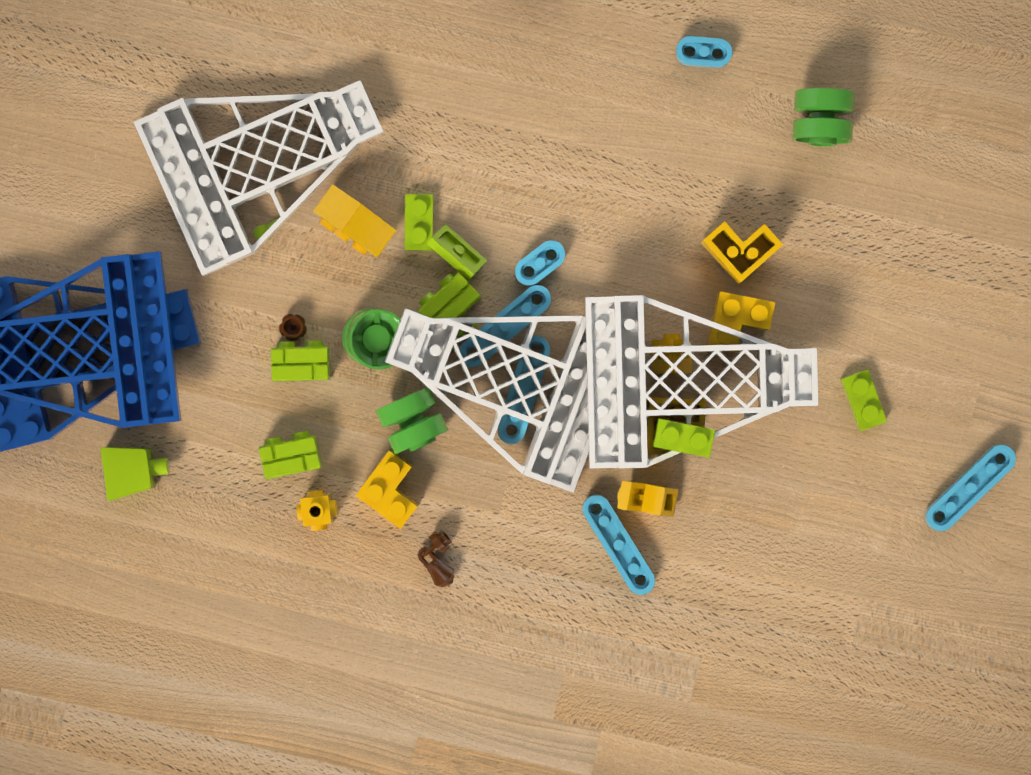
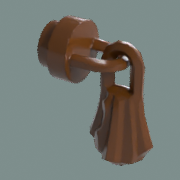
M440 530L438 533L434 531L429 536L433 545L429 548H421L417 555L430 573L434 585L441 588L449 587L454 580V569L442 562L434 554L433 550L437 548L444 553L449 549V544L452 541L444 531ZM429 555L433 560L428 563L424 558L425 556Z

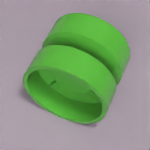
M833 88L796 90L794 111L807 114L809 118L793 121L792 140L821 147L851 143L853 140V122L839 119L838 116L854 113L855 93L849 90Z
M364 308L353 313L344 324L342 330V344L345 352L356 363L371 369L380 370L392 367L393 365L384 361L400 318L392 312L377 308Z
M428 387L375 410L382 427L396 424L400 427L399 430L388 437L394 454L406 449H410V452L436 441V436L449 431L442 414L428 417L424 414L425 411L437 404L432 391Z

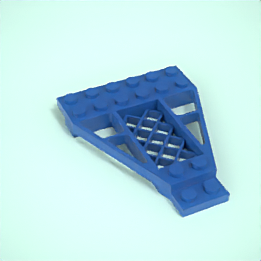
M162 252L101 257L100 260L0 313V328H4L0 333V395L121 428L182 421ZM102 267L107 308L73 313L70 306L68 285ZM61 289L63 312L61 314L13 320L14 314ZM108 316V324L99 317ZM89 318L82 328L71 321ZM94 320L107 328L98 341L86 333V330ZM61 321L53 332L42 324ZM66 323L78 331L70 344H67L57 336ZM32 325L25 335L15 327ZM38 326L50 335L41 348L29 339ZM10 330L21 338L12 351L1 343ZM109 334L112 353L101 345ZM82 336L94 344L85 357L73 348ZM54 339L66 348L57 360L45 352ZM25 343H28L37 351L29 363L16 355ZM98 348L110 357L101 370L89 361ZM2 350L9 354L5 361L3 360ZM69 352H72L82 360L73 372L60 364ZM41 355L53 363L44 376L32 367ZM13 358L25 367L16 379L5 371V368ZM113 362L114 371L105 372ZM85 364L97 372L95 374L77 376ZM57 367L69 376L49 379ZM29 371L40 379L21 382ZM6 378L12 383L6 384ZM115 378L120 420L83 411L80 384L83 381ZM70 383L73 387L75 408L24 395L22 389Z
M10 276L1 277L0 313L19 304L14 283L50 287L56 284V282ZM68 285V290L105 294L103 288ZM188 289L168 293L167 302L173 351L201 344ZM58 290L52 294L56 307L55 315L63 312V305ZM102 303L99 305L75 310L72 312L74 313L91 310L106 309L107 307L106 303ZM21 311L14 314L13 320L23 319ZM101 316L99 317L108 324V320ZM89 318L85 319L83 325L80 328H82L85 325ZM58 321V322H50V323H42V324L45 325V326H48V325H52V324H55V323H59V322H61V321ZM32 325L16 326L15 328L25 335ZM38 326L29 339L33 342L39 331L48 336L50 335ZM104 327L98 337L88 331L86 333L98 341L107 328ZM10 330L1 343L12 351L21 338ZM55 339L45 350L46 353L49 354V352L51 351L53 345L56 342ZM103 341L102 345L112 350L111 345ZM25 343L16 355L29 363L33 358L31 349L36 350L28 343ZM76 343L73 348L85 357L87 354L76 348ZM2 350L3 360L5 361L9 354ZM69 352L60 364L73 372L75 369L66 365L67 360L72 352ZM41 355L37 364H34L32 367L39 372L46 358ZM93 355L89 359V361H92L100 367H103L105 365L102 362L93 358ZM13 358L5 368V371L16 379L25 367ZM85 364L77 376L95 374L97 372L94 370L84 372L87 364ZM110 365L105 372L114 371V366ZM57 367L49 379L57 378L62 370ZM29 371L21 382L39 379ZM6 378V384L12 383ZM82 382L80 384L83 411H91L117 392L116 384L88 404ZM64 384L23 388L22 393L44 400L42 390ZM0 395V452L54 439L55 436L80 419L81 416L72 415L55 429L51 430L46 407Z

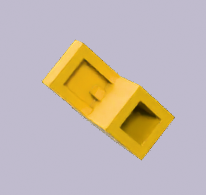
M622 480L617 495V508L674 517L679 489Z

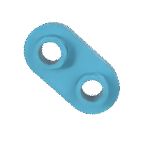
M687 36L679 41L676 47V57L681 64L686 66L722 68L728 64L732 57V47L726 40L720 38ZM688 47L694 50V55L691 57L686 56L684 52ZM714 50H720L722 52V58H714L712 52Z
M553 240L542 243L517 263L515 267L517 280L526 286L537 284L563 263L565 259L564 247L559 242ZM547 251H555L556 258L548 260L546 258ZM526 267L534 269L532 277L524 275L523 271Z

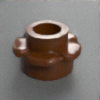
M292 314L284 316L282 323L279 325L281 335L285 336L289 341H297L299 337H303L306 334L305 319L298 314L295 316ZM291 325H295L296 329L291 330Z

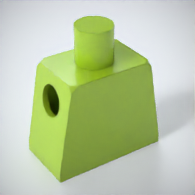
M112 446L100 448L107 501L156 487L155 476L170 473L168 458L153 459L151 448Z

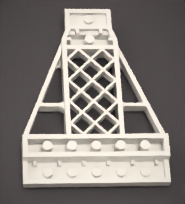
M361 80L334 92H318L316 94L180 98L158 108L157 112L134 121L202 276H206L255 254L359 147V144L384 133ZM294 103L247 125L244 123L237 104ZM231 104L239 122V128L205 143L191 112V107L197 105ZM311 107L313 113L307 112L304 109ZM298 112L312 117L307 133L293 128ZM292 115L288 125L278 122ZM316 120L325 139L311 134ZM272 124L286 129L281 144L267 139ZM266 127L262 137L252 133ZM291 131L305 136L300 151L285 146ZM247 135L261 140L255 155L241 150ZM240 138L237 148L226 145ZM309 138L324 143L318 158L304 153ZM265 142L279 147L274 163L260 158ZM328 146L332 155L323 158ZM221 147L235 152L229 167L215 162ZM283 150L298 155L292 170L278 165ZM239 154L253 159L248 174L234 169ZM302 156L316 161L298 169ZM258 161L272 166L267 181L253 176ZM216 166L228 170L224 182ZM277 168L289 172V174L272 181ZM324 169L320 177L284 212L276 194L277 189L315 171ZM232 173L246 177L241 193L227 188ZM251 179L265 184L246 193ZM228 192L238 195V197L230 199ZM269 193L281 217L256 243L251 245L236 213V209L239 205Z
M643 295L585 297L590 469L648 468L653 464L681 453L670 450L648 459L647 417L683 415L685 417V424L691 425L693 415L744 414L742 420L716 430L714 438L789 406H818L817 348L787 349ZM644 304H649L683 317V344L681 346L647 347L645 345ZM692 320L738 337L742 340V344L693 346L689 343L688 321ZM741 350L731 362L720 352ZM748 350H757V359ZM713 351L703 362L691 353ZM662 352L684 353L673 364ZM645 353H655L645 364ZM744 353L756 363L746 376L734 366ZM715 354L727 364L717 377L705 366ZM658 355L671 366L660 378L648 368ZM686 355H689L699 365L689 377L676 367ZM730 368L742 378L732 390L720 380ZM673 369L685 380L675 392L663 382ZM701 369L714 379L704 391L691 381ZM645 370L656 380V383L647 392ZM756 370L757 387L748 379ZM745 382L757 392L747 404L734 394ZM688 383L700 394L689 406L677 396ZM716 383L728 393L718 405L706 395ZM659 384L671 394L661 407L648 396ZM731 396L742 406L721 408ZM702 397H703V398L706 399L714 408H693V407H694V406L702 399ZM675 398L686 409L664 408ZM758 398V407H750ZM646 399H647L656 409H654V410H646Z
M405 308L384 362L410 371L520 473L574 493L589 453L585 316L429 318ZM530 322L521 345L513 344L474 329L472 325L474 323ZM538 322H576L566 353L561 361L530 350L529 344ZM459 329L468 332L467 334L456 338ZM475 335L494 343L480 349ZM471 337L477 351L462 357L456 343ZM453 346L458 360L446 365ZM502 346L520 353L507 359ZM497 347L503 361L488 367L483 353ZM479 355L485 369L470 376L464 361ZM528 356L546 363L533 369ZM523 357L529 371L515 377L509 363ZM461 363L467 378L452 384L446 370ZM505 365L511 379L496 385L491 371ZM554 366L559 367L558 374L556 373ZM549 367L555 381L541 387L535 373ZM442 373L448 385L439 382ZM487 373L493 388L478 394L473 379ZM531 375L537 389L523 395L517 381ZM469 382L474 395L456 389V387ZM513 383L519 398L505 404L499 389ZM552 387L547 400L543 391ZM449 392L494 409L496 414L489 433L486 434L446 397V394ZM495 392L500 405L485 400L482 397ZM539 393L545 407L531 413L525 399ZM521 402L527 415L508 407ZM505 414L535 424L536 432L525 461L521 465L493 440L500 420ZM542 414L540 420L534 418V417H536V416Z

